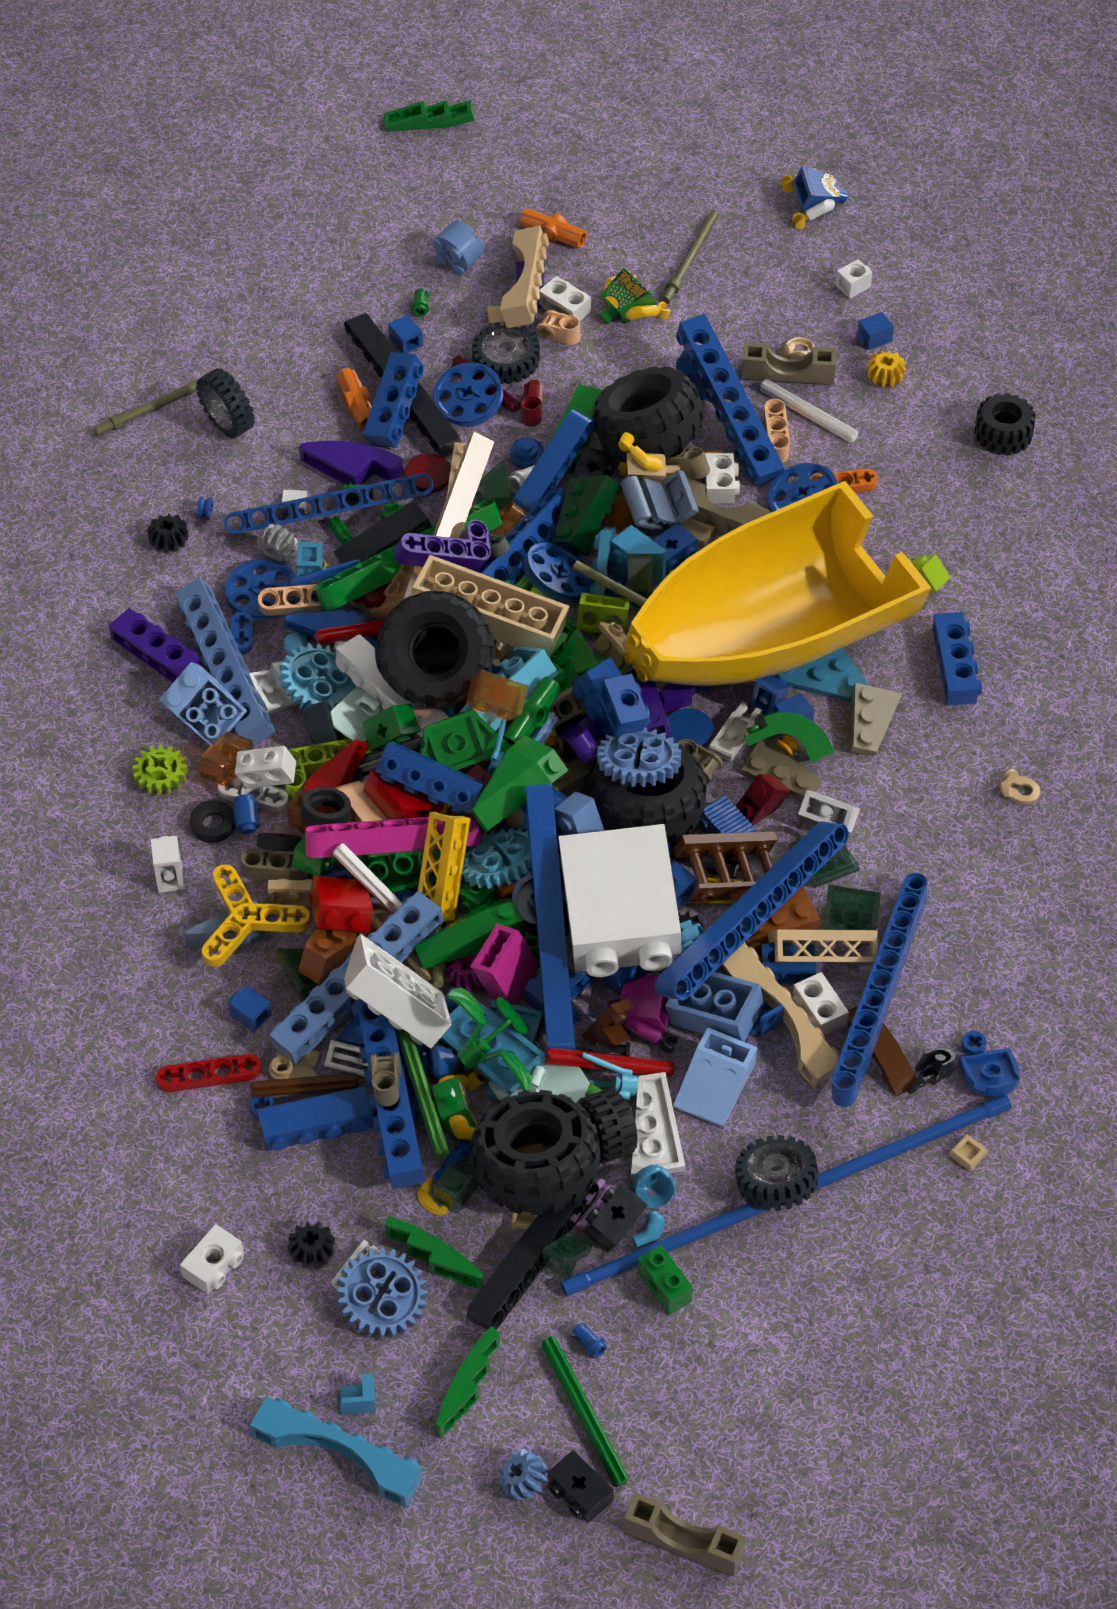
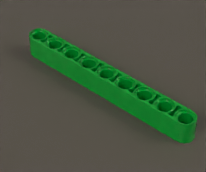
M495 500L483 501L471 507L462 532L472 520L482 521L487 526L488 532L499 527L502 524V520ZM436 525L419 534L433 535ZM396 545L317 584L315 591L322 610L331 611L392 581L403 565L397 562L393 556V550Z

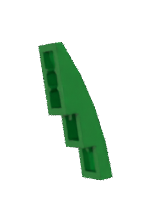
M447 100L431 106H426L425 102L421 101L384 113L386 131L447 128L475 121L471 100L450 106Z
M388 1216L385 1223L386 1237L406 1243L408 1255L428 1261L429 1273L479 1290L483 1288V1273L461 1253L419 1227Z
M492 1326L472 1348L446 1393L436 1422V1433L440 1438L480 1398L479 1386L477 1384L490 1372L488 1357L500 1345V1333Z

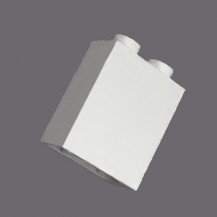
M659 824L559 836L561 870L575 973L587 971L591 976L605 977L614 974L619 967L641 965L645 970L657 971L670 966L672 961H675L681 955V929L665 825Z

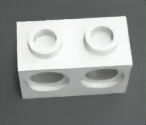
M558 276L554 277L539 290V304L545 310H554L566 315H573L579 321L591 312V297Z
M705 453L710 467V473L705 476V493L707 498L712 503H735V495L740 493V483L735 481V477H738L739 467L738 463H734L733 453Z
M285 746L237 752L235 775L247 789L294 783L296 760Z
M822 972L794 984L792 1001L797 1007H802L805 1010L808 1020L814 1028L818 1027L826 1035L847 1025L849 1012Z

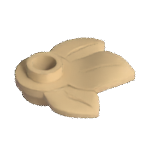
M312 1050L297 1065H294L290 1058L277 1051L276 1057L269 1065V1074L274 1080L318 1076L313 1068L318 1062L319 1052ZM281 1067L287 1068L286 1071H278Z

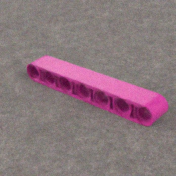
M458 814V815H448V816H464V815ZM465 814V817L470 818L466 847L480 845L482 843V827L473 814ZM429 817L308 826L305 828V855L311 858L335 857L333 851L342 843L355 855L424 850ZM438 820L436 830L441 836L444 833L445 822Z

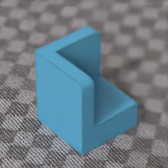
M373 1374L362 1375V1385L340 1387L341 1415L376 1412Z

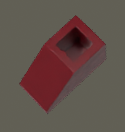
M758 774L737 803L736 808L754 826L776 811L791 791L776 776Z

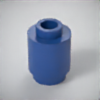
M251 794L236 796L232 804L235 829L241 831L242 834L256 832V829L261 826L258 802L255 800L254 795Z

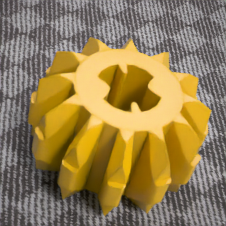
M879 350L878 354H872L866 367L868 380H873L874 386L881 383L883 388L886 384H889L892 388L895 383L900 384L906 373L904 358L899 357L898 352L892 354L890 350L885 353Z

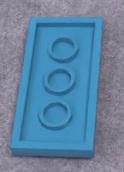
M478 1001L484 1010L483 1015L487 1020V1024L481 1028L476 1039L479 1037L486 1039L505 1021ZM460 1005L449 1014L452 1025L439 1039L456 1054L467 1045L465 1042L471 1037L478 1025ZM510 1025L488 1043L490 1046L488 1054L501 1049H505L508 1053L512 1052L526 1066L531 1075L535 1066H541L546 1062V1054ZM501 1056L489 1059L484 1064L479 1062L474 1067L508 1096L521 1086Z

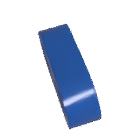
M238 612L231 618V633L241 654H246L253 648V619L247 612ZM240 621H245L244 629H240ZM240 637H244V645H239Z

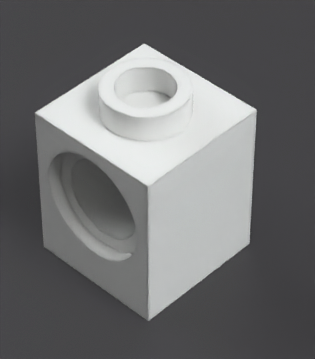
M859 259L837 270L836 286L847 297L852 298L871 287L872 271Z

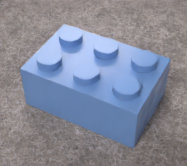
M714 972L687 999L677 1000L669 998L665 1008L670 1024L702 1034L705 1033L707 1028H711L745 1042L765 1002L760 984Z

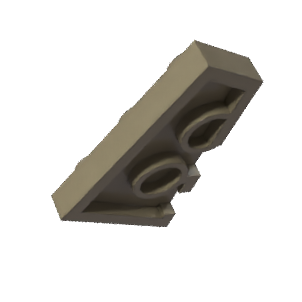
M859 683L854 684L852 687L850 752L872 756L877 753L902 693Z
M765 738L756 744L741 769L742 775L754 780L758 774L776 776L791 791L790 795L802 800L807 790L816 792L821 784L820 778L770 738Z

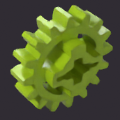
M160 744L156 750L149 746L150 752L147 753L142 750L140 752L141 758L135 757V765L132 766L134 781L139 783L141 790L147 787L148 794H151L154 790L157 791L158 796H161L163 790L170 794L172 787L179 789V782H186L185 775L188 774L186 757H182L180 750L173 752V746L171 745L167 749H163V745Z

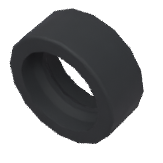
M316 787L310 789L304 794L302 799L301 820L307 827L348 823L351 802L344 792L336 788ZM317 806H328L338 810L339 812L334 814H324L314 810L313 808Z

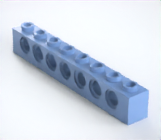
M199 577L175 592L179 600L177 606L187 618L185 624L195 636L192 640L198 650L202 652L203 655L200 658L206 668L210 670V675L247 710L235 725L233 733L240 742L244 741L249 746H253L276 731L214 593Z
M418 891L412 897H408L403 902L402 907L395 914L389 915L384 924L376 932H372L367 939L402 963L414 951V946L427 939L444 922L442 909ZM409 921H415L412 924H407ZM397 938V940L389 942L390 939ZM352 952L339 968L333 969L328 978L320 986L313 988L309 997L301 1004L296 1005L290 1015L283 1022L277 1023L269 1034L273 1047L282 1055L290 1058L294 1065H297L352 1012L351 1003L356 1002V1000L346 992L344 980ZM336 992H342L338 996H332ZM318 1010H323V1012L319 1014H314ZM304 1028L301 1032H295L297 1029Z

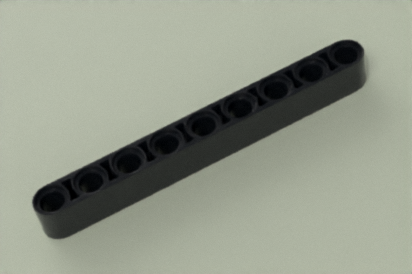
M367 313L344 321L347 334H351L353 337L351 338L358 349H362L363 356L369 363L371 362L374 365L372 368L378 376L382 377L390 353L396 352ZM418 383L416 396L413 398L410 406L409 417L418 424L416 427L422 435L429 439L427 442L435 452L438 451L442 457L453 453L455 442L462 443L461 439L422 385Z

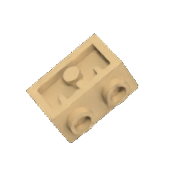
M600 622L598 628L602 631V634L595 642L594 647L601 655L608 658L611 657L617 668L623 671L629 669L632 665L625 661L622 653L626 649L627 637L623 633L622 627L614 622Z
M268 880L270 904L311 907L309 896L312 880Z

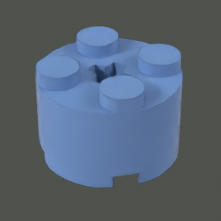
M455 220L453 223L451 222L432 241L437 253L435 256L436 260L444 266L448 263L459 275L466 272L485 252L484 244L480 237L476 240L472 235L474 230L470 226L458 220Z

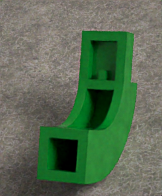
M776 711L764 714L762 717L766 725L755 724L747 728L748 733L743 735L748 746L775 734L792 735L800 740L811 762L834 753L833 747L824 731L809 718L795 712Z

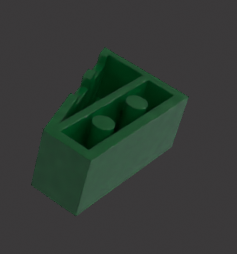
M608 475L569 479L552 543L565 547L576 555H587L595 542L596 535L602 529L599 526L605 514L609 515L613 508L610 505L616 494H621L623 491L622 487Z

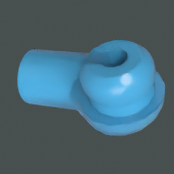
M651 1211L647 1214L648 1224L645 1231L631 1236L636 1249L659 1240L665 1220L658 1211Z

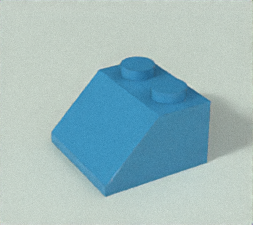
M630 525L611 540L610 571L613 576H617V579L624 578L627 584L661 583L665 579L666 550Z

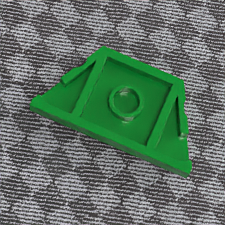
M577 629L553 661L567 675V681L561 685L562 690L560 692L572 686L570 682L600 664L586 643L585 638ZM562 701L559 708L565 709V704Z
M473 709L424 726L420 754L455 770H459L491 758L498 733ZM502 739L500 752L505 753L511 745Z

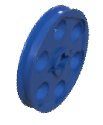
M463 363L448 369L441 375L434 387L433 400L449 422L458 426L471 427L484 423L498 411L503 400V388L498 375L488 366L480 363ZM481 372L485 374L481 380L473 379L476 373ZM454 376L462 377L461 381L458 383L450 382L451 378ZM489 388L497 389L493 395H486L485 391ZM444 394L451 395L448 401L442 402L439 400ZM479 406L486 407V411L481 414L474 412ZM456 409L464 411L459 417L452 416V412Z
M802 463L791 466L781 472L772 482L768 491L770 508L774 512L838 484L837 479L831 470L820 464ZM813 474H822L819 479L810 480V477ZM790 477H798V480L796 482L787 483V480ZM778 495H787L783 501H775Z
M548 542L537 543L530 548L524 557L523 568L530 582L540 592L554 600L564 603L580 602L581 593H588L591 583L593 584L592 579L569 566V564L574 566L577 560L585 564L582 559L560 545ZM547 552L552 554L555 558L549 556ZM540 577L545 578L548 582L543 581Z
M255 559L245 562L234 569L227 579L225 587L227 602L234 612H247L252 616L253 620H269L279 617L281 615L266 616L259 611V588L292 586L291 579L295 578L296 575L291 568L276 560ZM258 568H262L266 571L264 574L256 575L253 573V571ZM279 575H286L288 577L287 580L281 582L275 578ZM240 580L246 582L243 587L233 585L236 581ZM291 596L287 600L288 603L294 605L296 596ZM265 598L262 603L265 606H273L275 600ZM241 599L249 601L245 606L236 604Z

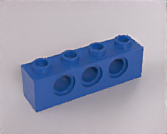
M390 353L363 432L365 438L372 445L397 448L398 442L402 438L403 427L406 419L409 417L412 400L416 396L419 380L424 373V365L415 354Z
M963 612L934 614L932 631L947 705L976 704L978 695L982 694V683L980 679L977 680L976 678L978 664L977 660L972 658V655H974V644L968 638L970 636L969 621L965 622Z

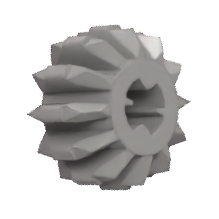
M269 524L268 527L262 530L257 542L259 550L263 551V555L268 556L269 559L287 564L297 554L299 540L293 537L294 534L289 532L287 528L284 529L278 524L276 526Z

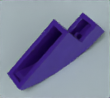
M315 441L302 443L299 446L300 461L342 484L352 482L354 485H363L373 474L388 481L398 479L404 473L402 457L374 446L346 441Z

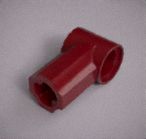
M530 380L524 384L523 399L521 401V421L524 425L530 427L537 426L542 421L544 385L539 383L538 380Z

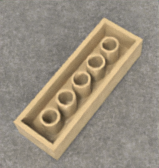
M429 555L411 592V596L431 590L456 594L468 600L482 613L490 626L493 639L514 647L522 646L544 649L548 657H550L563 631L569 610L568 605Z

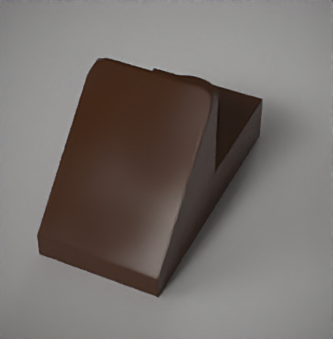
M628 998L611 1004L582 1036L586 1040L613 1046L629 1041L630 1037L621 1024L628 1019L626 1014L634 1006Z

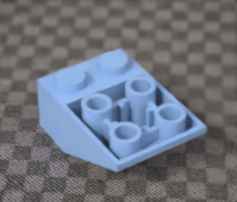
M193 662L186 667L159 699L213 749L221 743L247 712L213 676L199 664Z
M707 1028L696 1048L673 1107L723 1128L756 1065L757 1047Z

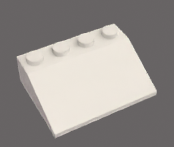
M359 934L344 977L346 992L355 1000L362 999L366 1002L368 1008L376 1015L383 1014L386 1016L390 1024L396 1029H404L410 1033V1037L417 1044L423 1045L424 1043L429 1048H432L452 1025L443 992L362 934Z

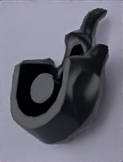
M941 1047L927 1051L915 1067L917 1072L923 1071L919 1073L917 1080L908 1088V1093L913 1094L927 1083L935 1085L944 1078L950 1077L957 1065L955 1054L951 1050Z

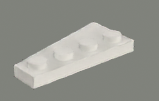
M666 1073L639 1076L635 1117L638 1140L637 1148L632 1156L631 1179L642 1168L649 1165L663 1166L670 1174L685 1172V1162Z

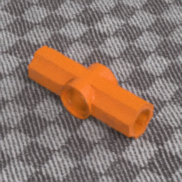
M525 208L522 212L520 226L530 228L540 225L543 234H547L548 240L552 241L551 243L558 240L576 248H581L584 245L587 231L568 224L563 216L556 213L547 216Z
M349 367L341 369L340 373L336 375V381L342 391L345 406L348 405V412L352 413L358 428L364 430L372 408L369 392L366 386L362 387L355 370H351Z

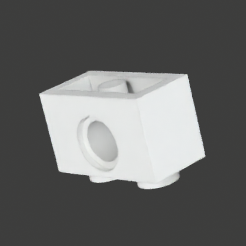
M807 790L798 814L818 822L825 821L845 824L848 832L852 833L860 808Z
M162 836L151 839L153 866L158 892L184 890L182 862L177 836Z
M215 1224L180 1264L182 1277L207 1294L214 1288H220L226 1279L228 1271L231 1268H237L244 1258L242 1241ZM212 1259L220 1260L217 1263H209Z

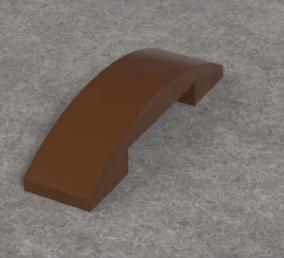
M858 1006L848 1010L847 1025L849 1028ZM883 1023L872 1057L881 1069L883 1079L896 1097L907 1092L908 1088L917 1078L898 1042Z

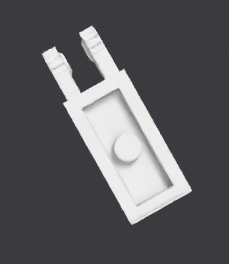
M743 701L736 711L732 712L712 741L709 751H713L721 758L732 762L745 742L743 735L748 733L746 729L758 722L762 715V709L755 708L749 718L744 717L749 705Z

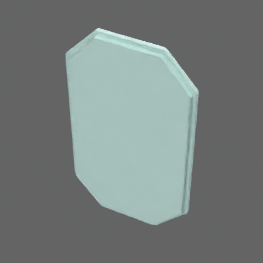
M356 686L330 711L333 728L352 741L355 739L367 741L362 722L384 710L378 701L367 695L361 687Z
M545 1062L541 1066H535L531 1075L532 1084L529 1092L548 1090L558 1096L559 1094H564L576 1103L580 1098L585 1097L590 1083L580 1067L548 1064ZM489 1081V1086L498 1100L508 1096ZM520 1086L509 1097L516 1096L518 1092H522V1087Z

